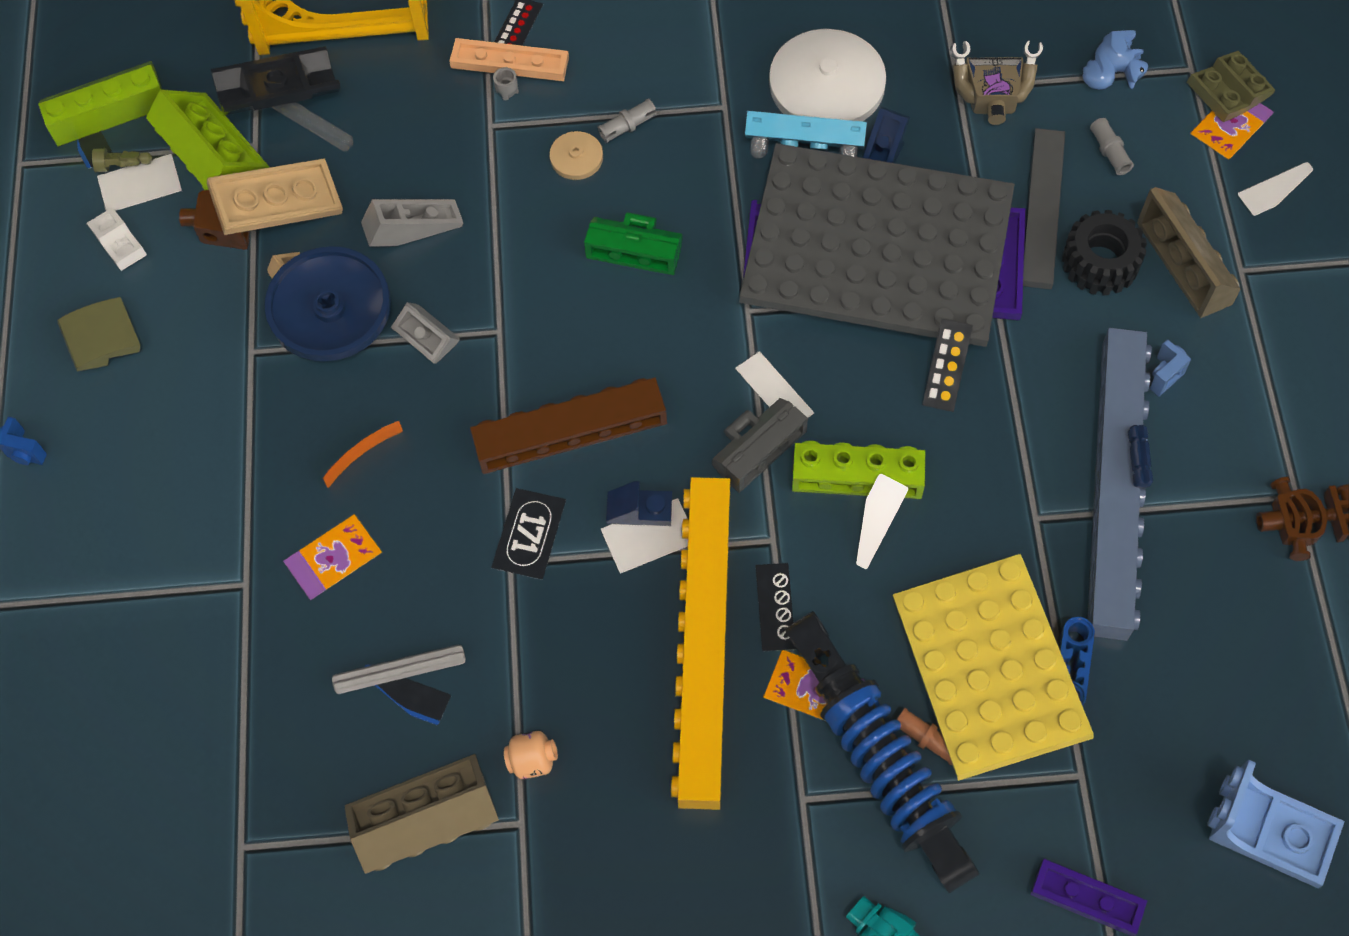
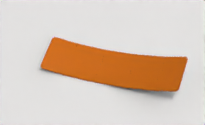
M400 421L379 429L348 450L323 477L327 488L353 461L369 449L403 432Z

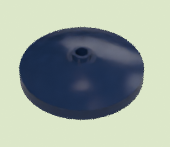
M333 246L308 250L286 262L274 275L265 297V315L277 341L291 353L314 361L340 360L365 349L382 332L387 323L391 308L390 291L380 268L360 252Z

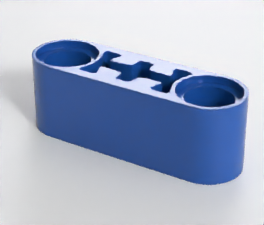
M1072 617L1065 623L1058 637L1057 644L1069 674L1071 668L1068 663L1072 656L1076 657L1073 665V670L1076 673L1072 681L1083 706L1087 696L1095 630L1088 619ZM1069 632L1079 633L1084 641H1074L1070 638Z

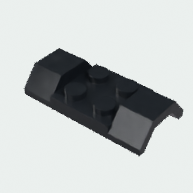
M326 46L211 69L223 116L253 110V108L254 110L299 102L312 99V97L339 92L340 90L339 80L335 79L331 69Z

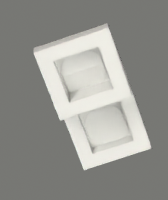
M113 208L87 222L93 234L121 271L147 255Z

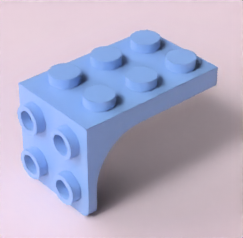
M1247 760L1241 767L1236 766L1231 776L1227 775L1219 791V794L1224 796L1220 807L1213 809L1209 818L1208 826L1212 828L1209 840L1318 889L1322 887L1345 821L1265 786L1252 775L1256 762Z

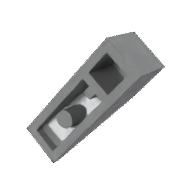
M372 199L361 224L369 246H399L460 228L463 225V220L455 199Z

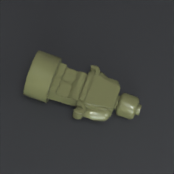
M106 148L92 150V164L96 173L108 172L110 165L126 167L139 165L140 162L141 164H150L153 161V157L149 152L123 151L122 153H108Z

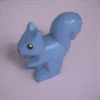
M1135 30L1112 31L1103 38V42L1096 49L1095 60L1088 61L1087 65L1083 67L1082 77L1090 88L1104 90L1113 84L1115 72H1123L1130 89H1133L1135 83L1145 75L1148 70V64L1140 60L1141 54L1144 53L1143 49L1130 48L1132 40L1136 36Z

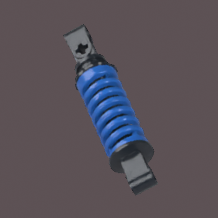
M814 611L785 628L790 640L804 657L819 681L815 691L819 697H823L827 704L822 709L820 716L829 724L835 735L843 736L841 746L843 750L852 752L850 759L853 766L862 768L860 772L861 779L868 784L873 783L870 788L872 797L878 800L883 799L880 804L882 813L888 816L893 815L890 824L893 830L903 832L901 847L904 852L922 847L932 863V868L948 893L953 892L980 875L965 849L960 846L950 830L962 818L961 813L955 809L949 800L940 802L936 798L931 802L932 798L941 793L942 787L938 783H934L925 789L922 787L921 783L932 774L928 767H923L913 773L912 769L921 760V754L918 751H913L909 754L906 752L905 749L911 744V738L908 735L896 738L895 733L901 728L899 720L886 722L885 718L891 713V707L888 704H879L878 699L881 697V691L876 680L863 682L858 675L860 671L855 664H845ZM823 655L828 657V662L830 663L826 667L821 664L820 657Z

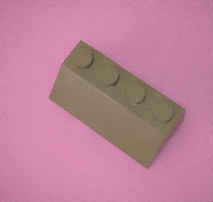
M1157 187L1150 189L1137 224L1141 227L1145 236L1199 317L1203 318L1233 305L1241 290L1239 282L1223 264L1220 253L1212 248L1206 239V234L1202 227L1197 226L1190 215L1187 205L1180 201L1176 193Z
M475 754L344 805L350 840L365 874L374 870H384L396 861L406 857H416L426 849L439 844L451 843L461 835L474 830H483L490 826L491 823L499 820Z

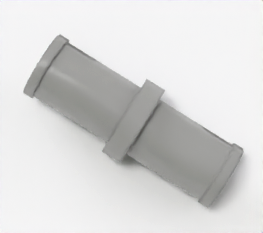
M648 98L628 111L623 109L619 112V116L597 127L604 142L608 143L627 131L633 132L636 130L637 125L657 116L656 108Z
M1106 118L1094 121L1090 126V130L1100 144L1101 154L1109 159L1117 175H1124L1131 171L1134 164L1123 148L1124 142L1121 137L1115 135Z

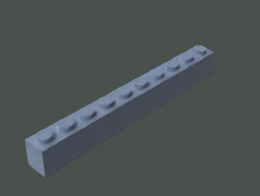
M1108 328L1102 345L1087 619L1094 627V637L1127 641L1132 632L1138 630L1140 624V610H1135V600L1139 599L1142 588L1141 579L1136 577L1137 568L1141 567L1143 559V549L1138 548V537L1143 535L1144 518L1139 517V508L1143 507L1146 494L1145 488H1137L1133 484V474L1135 473L1132 471L1129 447L1131 443L1129 442L1128 431L1133 425H1143V420H1146L1148 417L1149 401L1144 400V392H1147L1149 389L1150 373L1145 372L1146 363L1149 364L1152 347L1147 344V332Z

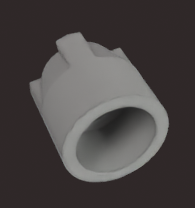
M508 67L496 70L493 75L496 93H499L503 100H509L510 97L519 92L516 73Z

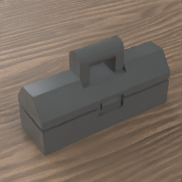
M779 398L758 418L752 412L746 410L724 430L725 435L731 442L712 459V465L722 478H730V485L740 493L807 432L808 417L791 402ZM748 425H751L752 428L743 436L739 434Z

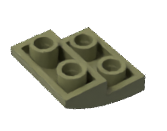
M1239 51L1217 58L1212 67L1191 74L1187 81L1188 85L1222 122L1245 113L1275 92V89Z
M121 297L85 306L58 319L59 328L77 372L108 366L109 358L140 352L139 340Z

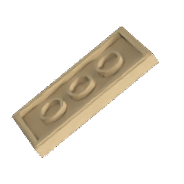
M325 158L207 178V186L224 235L339 215L343 211Z

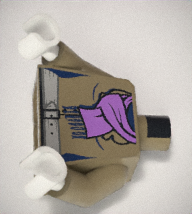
M967 41L963 42V54L956 52V43H953L949 53L952 58L956 59V64L953 65L956 91L966 103L971 104L974 113L988 114V122L990 124L999 125L1006 121V114L1014 113L1017 103L1024 102L1034 87L1038 64H1035V61L1043 50L1041 42L1036 54L1028 51L1030 41L1026 43L1024 47V54L1027 57L1026 62H1023V57L967 58L966 63L964 57L970 52L969 43Z

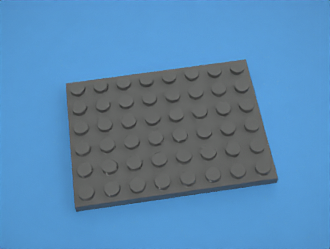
M776 143L739 303L934 338L938 337L941 319L973 325L969 344L987 347L1015 184Z

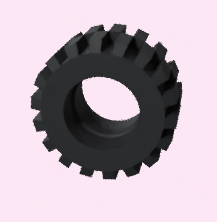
M1097 210L1092 211L1091 216L1087 214L1081 216L1080 221H1076L1073 224L1062 255L1064 272L1069 273L1068 279L1072 283L1077 281L1078 288L1084 290V288L1090 289L1089 293L1095 295L1097 291L1102 292V295H1109L1111 290L1116 294L1122 292L1123 287L1128 288L1132 284L1133 279H1136L1147 250L1145 249L1147 245L1146 238L1142 237L1144 232L1141 227L1135 228L1136 222L1132 218L1126 220L1124 218L1125 214L1119 212L1118 215L1112 214V210H1105L1103 214ZM1090 248H1107L1114 252L1117 258L1108 259L1100 257Z

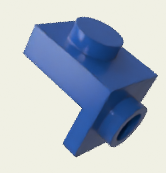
M7 417L4 426L0 427V449L13 461L22 465H29L30 462L43 465L47 453L36 440L23 437L25 430L15 418Z

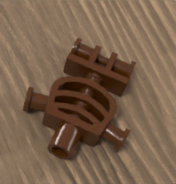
M1279 478L1270 484L1271 488L1276 489L1278 496L1272 503L1273 511L1257 513V528L1260 532L1279 530L1282 544L1292 545L1293 547L1290 559L1294 561L1308 560L1311 558V553L1307 551L1306 546L1314 545L1322 537L1327 521H1331L1337 543L1343 542L1349 536L1347 527L1349 526V514L1343 513L1349 512V484L1336 488V485L1327 488L1323 494L1327 506L1326 509L1313 491L1308 489L1292 491L1289 486L1290 478ZM1312 523L1316 525L1315 533H1311Z

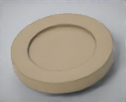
M581 131L569 132L557 138L552 144L550 161L553 169L560 176L571 180L585 179L592 176L600 168L603 161V150L600 142L591 134Z

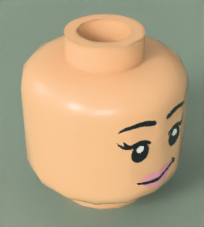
M533 731L513 736L509 741V746L504 748V759L509 773H514L519 779H529L549 774L553 761L558 759V752L553 739L548 740L542 731Z

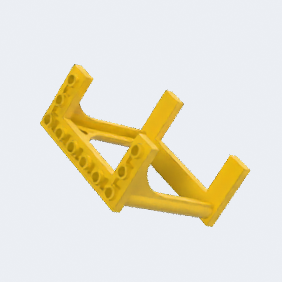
M234 0L236 7H241L243 25H248L250 44H255L259 55L270 54V45L416 32L417 40H429L427 0H408L409 7L342 14L310 12L297 6L291 0ZM280 7H287L288 11L282 17L273 13ZM299 15L301 19H296L294 16Z

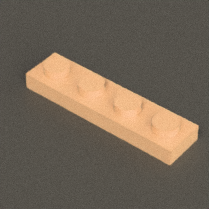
M455 38L450 57V66L453 69L495 73L500 68L508 67L515 71L516 76L564 81L569 53L564 50Z

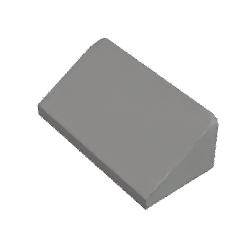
M407 302L391 326L394 331L435 364L460 341L458 336L425 309L414 303Z

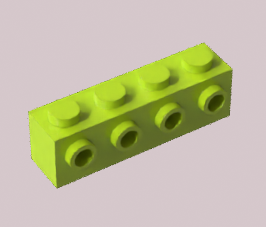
M816 441L795 443L792 492L868 496L878 475L883 474L908 487L904 498L922 499L925 487V450H917L911 446H904L899 449L885 448L877 444L859 447L852 446L849 443H836L834 445H824Z

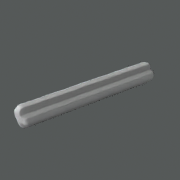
M458 644L335 674L332 676L333 688L337 694L460 665L465 663V653L462 645Z

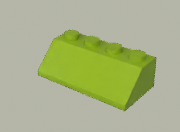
M149 61L43 98L39 101L38 105L48 131L56 145L61 146L148 115L159 90L163 89L153 63Z
M159 90L146 119L155 128L156 133L170 146L171 151L182 160L187 170L202 184L204 190H209L207 186V178L269 168L268 164L225 115L223 116V112L206 93Z

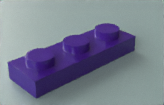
M1043 859L1040 864L1030 894L1130 936L1137 935L1147 904V900L1046 859Z

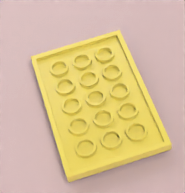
M1021 554L893 594L895 605L958 781L1094 739V733Z

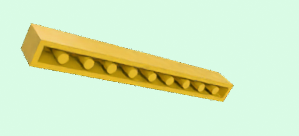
M691 477L690 489H684V508L689 509V519H683L682 539H688V550H681V569H687V580H680V600H686L685 612H679L678 632H684V644L678 643L677 664H683V676H676V696L682 697L681 709H675L674 729L681 731L680 742H673V763H679V776H672L671 797H678V808L720 810L730 478Z

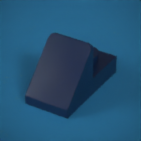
M881 107L863 158L895 163L905 143L902 139L910 117Z
M634 481L608 491L606 524L671 526L672 491L640 490V481Z

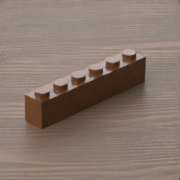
M655 377L651 379H637L629 385L618 388L607 387L599 393L588 396L577 395L569 401L559 404L548 403L533 411L515 412L507 418L496 421L485 420L477 426L470 427L482 473L486 474L666 425L667 416Z

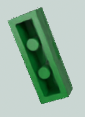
M626 212L624 222L593 217L589 224L584 246L587 259L675 275L683 237L681 233L655 229L657 221L655 217Z

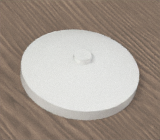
M817 29L795 36L779 49L770 68L769 86L771 96L779 110L787 115L863 122L878 108L885 91L886 71L878 52L864 39L842 30Z

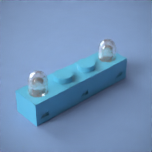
M747 111L745 137L751 139L750 153L757 159L766 156L769 140L780 141V144L798 147V143L810 144V149L827 151L828 146L840 147L839 154L857 157V150L864 149L867 122Z

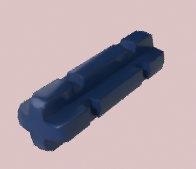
M1133 425L1128 431V438L1131 446H1129L1132 471L1135 473L1133 474V484L1137 488H1148L1153 483L1152 470H1150V467H1152L1149 442L1146 441L1148 439V430L1144 425Z

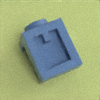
M1169 340L1162 343L1157 355V359L1161 363L1152 373L1154 379L1150 390L1158 397L1185 374L1191 358L1187 356L1184 349L1174 345Z

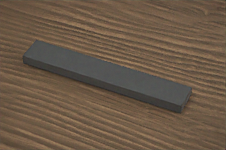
M1036 128L1034 132L1024 241L1023 286L1052 289L1065 131Z

